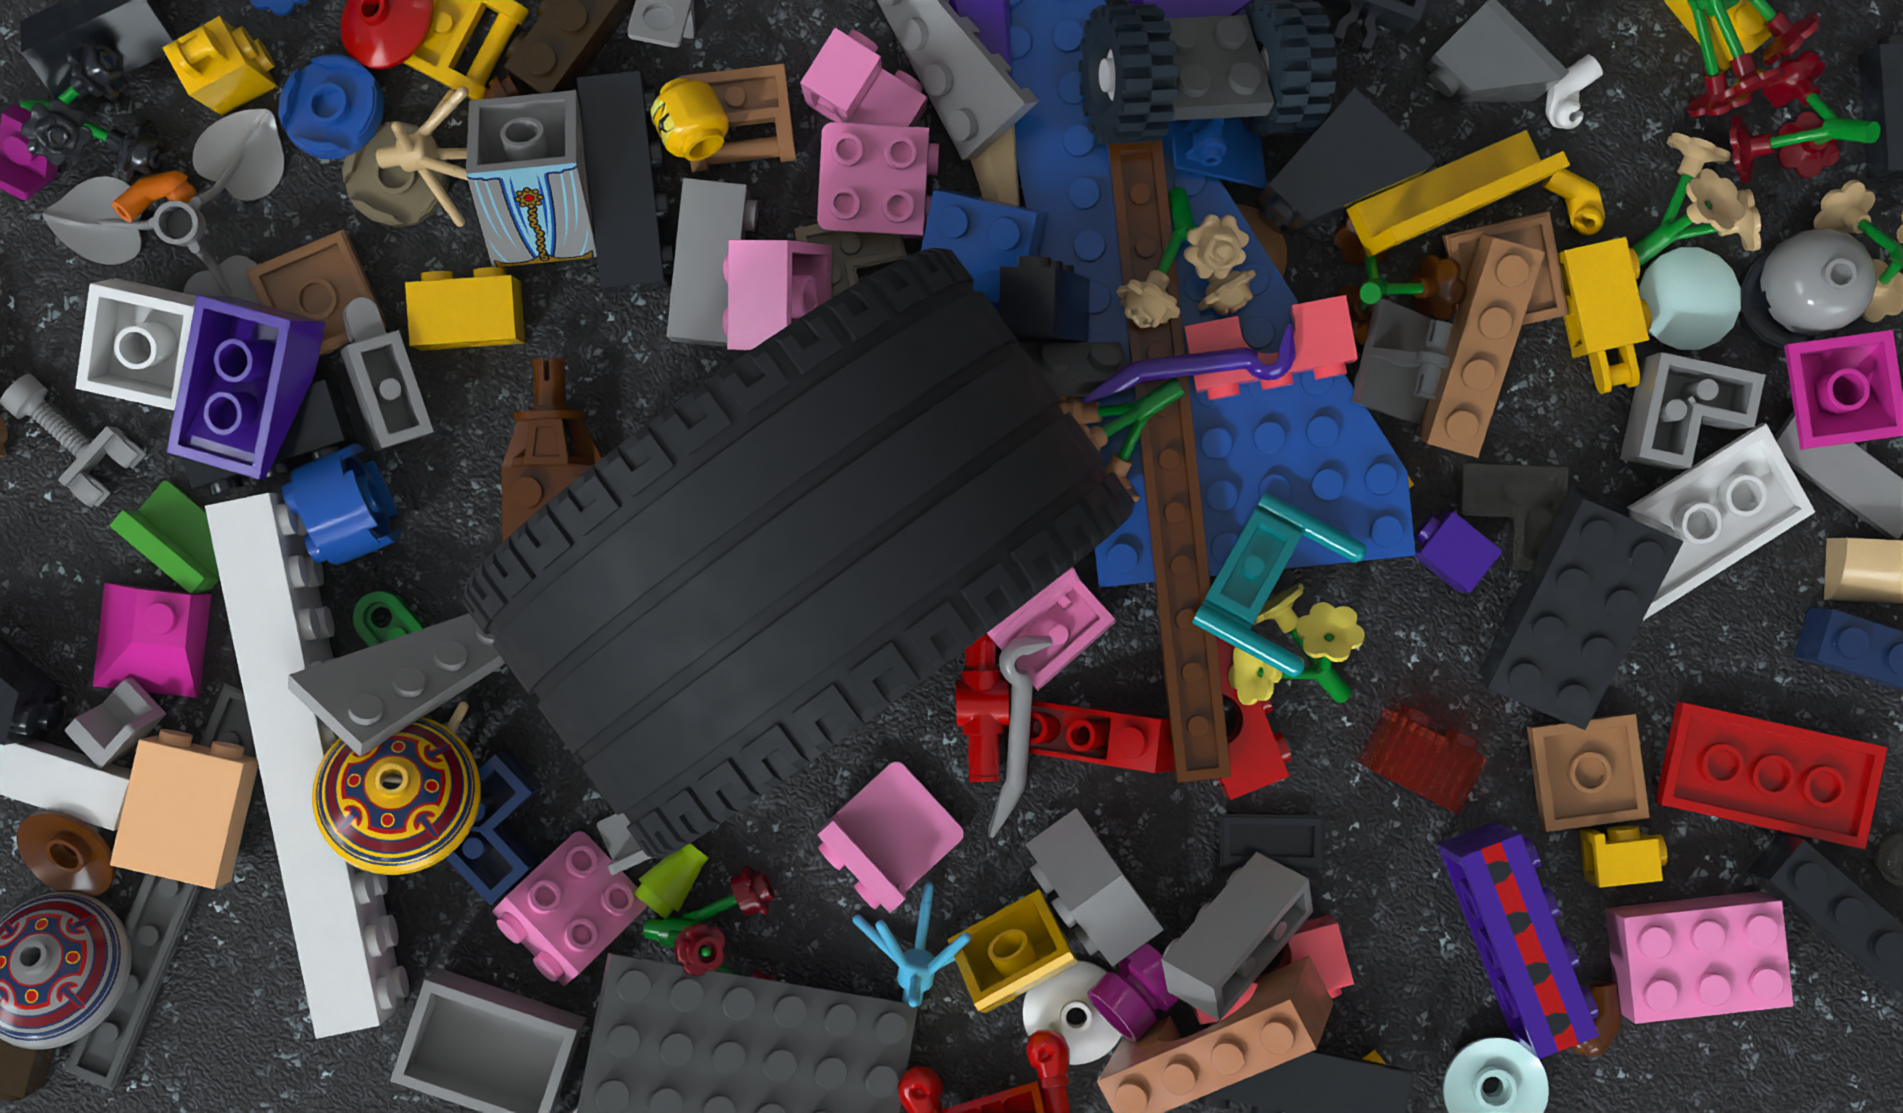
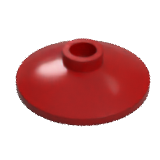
M347 0L340 25L341 39L346 51L354 60L371 69H388L405 62L421 47L430 31L434 14L433 0Z

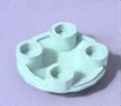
M1679 247L1656 257L1645 270L1638 287L1640 300L1644 299L1647 302L1651 312L1652 325L1651 329L1647 330L1648 335L1654 336L1659 342L1678 350H1700L1719 342L1733 328L1741 309V288L1733 269L1719 255L1700 247Z

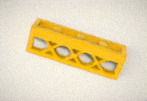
M1525 130L1361 201L1346 211L1369 258L1532 186L1570 166L1564 151L1540 160L1528 131Z

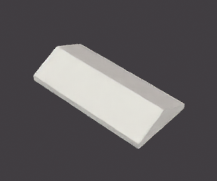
M1766 423L1757 425L1627 507L1632 511L1670 526L1684 541L1643 620L1815 513Z

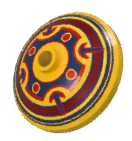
M425 717L420 718L391 736L362 757L339 738L324 755L317 769L312 789L314 817L323 838L332 850L346 862L357 868L384 875L417 872L449 856L470 832L476 820L481 799L478 769L467 746L449 728ZM398 775L403 778L401 785L396 789L389 790L383 787V782L388 776Z

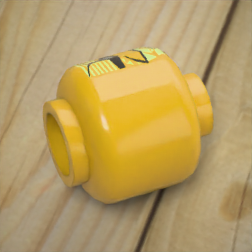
M677 78L666 83L661 88L660 95L655 99L651 108L652 121L665 148L672 155L683 157L690 161L703 160L715 154L722 147L724 138L729 130L728 116L714 89L704 81Z

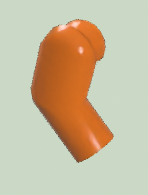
M177 170L141 177L111 204L115 212L122 219L131 223L155 201L165 196L169 201L189 203L191 198L196 196V188L186 180L189 176Z

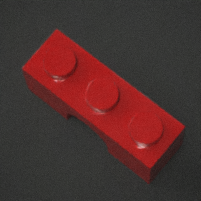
M1216 636L1222 694L1230 699L1236 712L1235 725L1227 735L1231 777L1218 778L1224 795L1232 800L1290 777L1285 763L1292 761V756L1283 734L1280 731L1273 734L1266 714L1273 712L1270 699L1266 701L1258 700L1253 705H1245L1239 701L1237 689L1231 687L1228 680L1229 669L1234 664L1233 651L1235 646Z

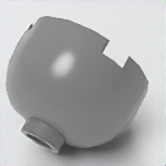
M1822 228L1799 232L1779 243L1765 260L1760 283L1762 292L1766 291V297L1771 306L1768 310L1772 317L1788 330L1810 336L1838 331L1858 319L1872 302L1877 278L1874 261L1861 242L1849 233Z

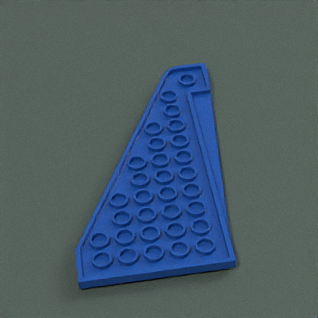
M1009 0L1012 79L1020 89L1029 88L1039 100L1033 108L1015 123L1017 166L1025 205L1027 208L1047 212L1038 256L1051 257V261H1062L1063 265H1073L1075 274L1090 278L1088 342H1119L1129 365L1131 363L1124 307L1120 303L1121 298L1116 293L1118 287L1122 286L1107 145L1098 143L1094 139L1095 133H1090L1087 126L1090 117H1084L1082 106L1085 103L1084 95L1080 96L1079 84L1083 83L1082 73L1079 72V60H1083L1080 44L1081 38H1086L1084 31L1085 23L1087 20H1091L1090 12L1093 9L1107 4L1104 0ZM1167 121L1169 131L1166 135L1161 136L1167 191L1177 187L1184 188L1187 191L1195 224L1198 226L1203 223L1205 217L1209 214H1215L1220 220L1225 215H1232L1236 219L1239 230L1246 233L1249 240L1247 245L1241 248L1246 255L1245 261L1232 267L1230 271H1239L1241 273L1254 270L1256 273L1255 278L1249 284L1253 298L1248 300L1244 307L1226 316L1218 314L1213 308L1200 311L1198 305L1206 297L1205 292L1209 282L1207 278H1200L1196 273L1195 266L1184 258V251L1191 244L1188 241L1181 242L1175 256L1185 354H1188L1184 326L1238 316L1242 337L1250 348L1265 354L1276 353L1279 350L1287 325L1292 324L1289 309L1292 305L1299 304V302L1220 179L1174 168L1170 121ZM1170 213L1171 227H1172V234H1173L1175 228H1174V224H1173L1172 217H1171V213ZM1313 371L1292 374L1294 384L1267 390L1261 389L1260 381L1239 385V395L1215 400L1208 399L1207 391L1196 393L1193 375L1188 376L1209 576H1218L1265 491L1363 542L1367 547V553L1361 561L1416 556L1407 470L1368 409L1351 402L1354 388L1345 374L1315 380ZM1133 387L1126 396H1107L1096 401H1099L1101 406L1135 402ZM1122 415L1102 417L1101 422L1087 423V427L1089 429L1093 426L1102 428ZM1134 422L1107 438L1106 445L1101 447L1100 454L1105 459L1101 463L1102 466L1107 467L1113 453L1119 454ZM1139 439L1129 457L1132 465L1126 476L1135 488V492L1141 497L1138 502H1134L1132 515L1095 548L1099 587L1154 582ZM1302 535L1284 569L1352 561Z

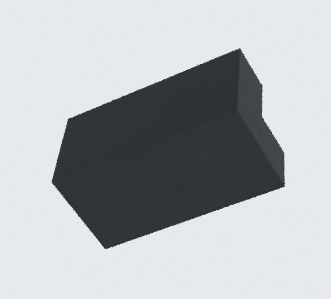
M64 0L20 21L21 54L55 99L71 86L70 80L73 76L70 70L73 65L68 61L66 55L69 51L76 49V44L80 40H85L92 46L96 43L107 45L111 51L119 54L124 62L123 75L165 56L166 54L162 47L177 40L176 32L158 7V0Z

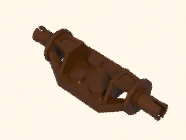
M544 358L532 359L534 406L529 407V411L513 412V421L517 423L501 466L502 543L546 503L604 457L585 423L587 421V412L573 411L571 407L566 406V359L549 358V361H545ZM564 422L569 423L576 456H569Z

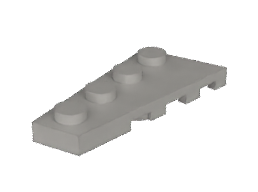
M470 613L289 674L288 689L355 753L362 757L391 736L402 731L504 665L505 661L492 644L495 637L492 634H484Z

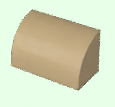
M1827 538L1824 600L1903 604V540Z

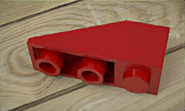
M1032 700L1029 753L1152 773L1175 771L1170 723L1167 716Z

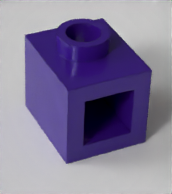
M1454 511L1441 512L1438 517L1434 514L1429 515L1414 533V540L1417 541V544L1415 545L1416 556L1413 557L1457 592L1470 593L1503 552Z

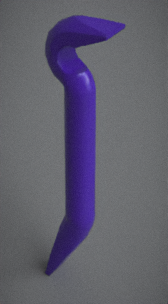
M1288 324L1278 350L1279 357L1274 364H1263L1258 358L1257 351L1245 347L1139 360L1120 369L1084 398L1082 402L1087 404L1144 381L1246 369L1252 376L1258 379L1268 381L1279 379L1290 370L1296 358L1292 324Z

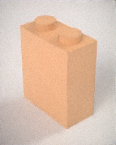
M161 729L159 736L143 738L138 741L110 865L216 889L232 880L258 769V759L243 755L245 748L237 744L213 741L210 748L191 743L193 738L191 734Z

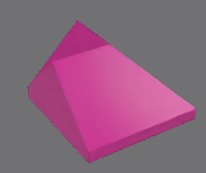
M1893 330L1784 345L1800 450L1903 436V391Z

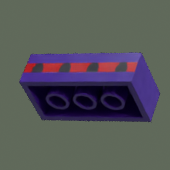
M1493 821L1437 843L1511 1037L1537 1059L1547 1057L1598 1037L1599 1034L1593 1021L1594 1018L1599 1017L1597 1005L1589 989L1586 986L1580 988L1573 969L1580 966L1579 959L1568 937L1561 938L1554 921L1555 918L1560 917V910L1551 890L1547 886L1541 887L1535 871L1536 868L1541 866V862L1529 837L1522 838V835L1515 830Z

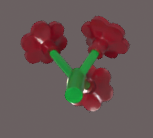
M1811 49L1802 52L1796 59L1789 58L1783 61L1778 67H1784L1786 74L1764 86L1762 92L1776 108L1786 105L1792 99H1798L1805 106L1810 104L1825 121H1821L1815 113L1807 111L1799 114L1794 119V122L1782 125L1777 130L1775 137L1771 133L1752 136L1742 116L1737 115L1732 117V126L1729 130L1730 142L1733 148L1734 167L1736 172L1740 173L1743 183L1750 182L1752 179L1755 157L1773 154L1774 148L1780 147L1777 153V160L1783 168L1795 169L1802 178H1812L1817 176L1823 167H1830L1838 161L1840 152L1835 144L1837 139L1874 143L1880 135V125L1877 122L1839 118L1819 97L1821 91L1814 84V80L1824 71L1825 63Z

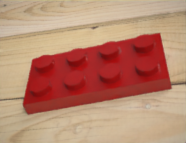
M1677 701L1654 803L1866 849L1888 747Z

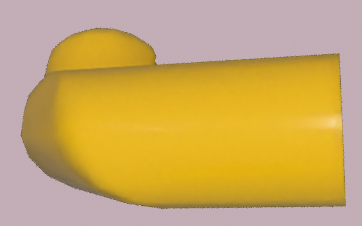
M1565 168L1543 180L1542 187L1565 199L1570 222L1575 230L1586 236L1598 233L1604 224L1605 212L1599 188L1594 183Z

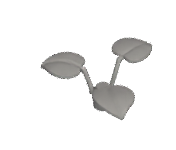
M267 109L243 110L216 121L201 134L193 151V166L199 175L216 183L201 195L192 197L188 204L181 201H168L156 210L153 218L140 220L143 214L141 213L130 223L122 219L115 212L111 204L130 185L115 177L102 176L91 178L78 184L62 199L45 209L43 218L53 233L66 246L86 259L105 265H118L135 259L142 249V237L139 230L154 229L163 241L178 246H188L190 251L195 253L209 269V271H201L191 276L185 285L183 293L194 296L235 297L260 304L245 271L258 264L246 256L235 255L227 258L218 266L215 259L199 242L206 230V221L200 209L204 204L220 195L224 188L233 197L244 201H253L266 197L277 188L285 170V154L275 116Z

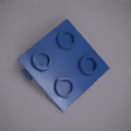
M1240 117L1170 121L1175 169L1259 188L1266 187L1261 136L1248 131L1249 124L1244 125Z

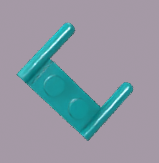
M1265 491L1192 623L1288 676L1297 677L1304 670V660L1251 631L1254 622L1302 535L1352 562H1360L1367 553V547L1363 542Z

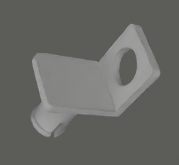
M636 0L627 30L629 38L673 48L681 45L682 38L693 39L696 31L694 0Z

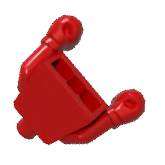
M1037 1029L1028 1037L1026 1054L1030 1066L1036 1068L1039 1084L1038 1081L945 1109L941 1102L944 1084L940 1076L930 1067L916 1065L903 1074L897 1085L899 1100L908 1113H1071L1066 1085L1070 1084L1067 1074L1070 1064V1048L1063 1035L1051 1029Z

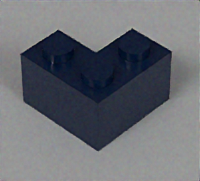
M508 749L494 754L478 769L481 799L476 820L464 841L446 857L451 865L489 905L502 897L540 861L505 822L543 786Z

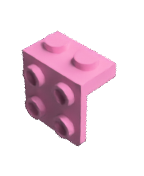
M835 122L826 124L822 129L817 216L819 226L826 231L902 235L903 239L923 240L924 228H926L932 196H926L927 175L938 176L939 144L929 143V128Z
M1071 567L1022 607L987 632V634L1001 650L1010 641L1020 636H1051L1053 645L1030 655H1021L1015 661V666L1018 669L1027 670L1033 686L1039 691L1116 623V620L1080 581L1075 569Z
M893 761L820 827L817 835L823 843L818 848L836 869L840 870L846 866L859 881L854 887L872 908L876 909L881 904L891 913L906 899V891L962 840L963 828L902 762Z
M581 831L573 833L492 911L498 918L497 925L501 932L512 942L517 944L521 942L535 956L533 962L541 974L551 981L558 980L563 986H566L580 974L647 907V904L634 894L638 887L623 871L611 875L608 865L612 860L586 833Z

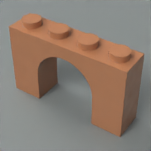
M1307 956L1263 975L1254 994L1242 1007L1200 1032L1182 1038L1172 1018L1168 1016L1156 1021L1136 1043L1123 1037L1098 1078L1097 1083L1113 1113H1164L1316 1050L1334 1002L1312 960Z

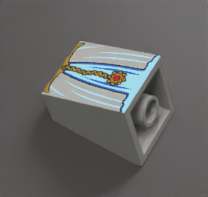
M576 90L469 101L466 176L492 267L597 257L582 121Z

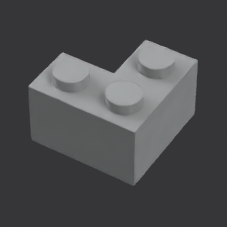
M1664 352L1641 358L1639 368L1640 384L1635 387L1620 459L1667 470L1691 468L1701 424L1727 430L1755 427L1766 375Z
M1077 808L1025 844L1037 862L1029 868L1047 894L1055 889L1059 897L1051 902L1069 928L1077 923L1079 924L1073 931L1090 955L1099 950L1113 967L1164 930Z

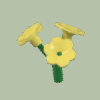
M1301 583L1293 585L1288 590H1284L1268 600L1253 626L1264 620L1274 619L1284 634L1288 632L1291 634L1311 664L1309 668H1304L1299 676L1290 677L1235 647L1233 651L1234 664L1229 669L1228 680L1231 687L1237 689L1239 701L1245 705H1253L1258 700H1268L1273 694L1274 683L1279 682L1281 678L1316 680L1335 702L1342 703L1348 700L1352 694V689L1332 667V661L1342 662L1346 660L1350 655L1351 649L1360 647L1364 642L1365 633L1363 628L1357 625L1356 612L1347 606L1334 608L1329 603L1321 602L1311 607L1310 615L1298 618L1292 606L1295 600L1303 594L1304 586Z

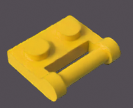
M433 0L434 14L430 31L421 47L403 63L455 91L460 87H466L468 89L466 97L470 100L484 99V92L488 90L485 88V85L517 24L523 26L530 11L514 0ZM486 7L497 12L498 16L468 73L464 76L453 69Z

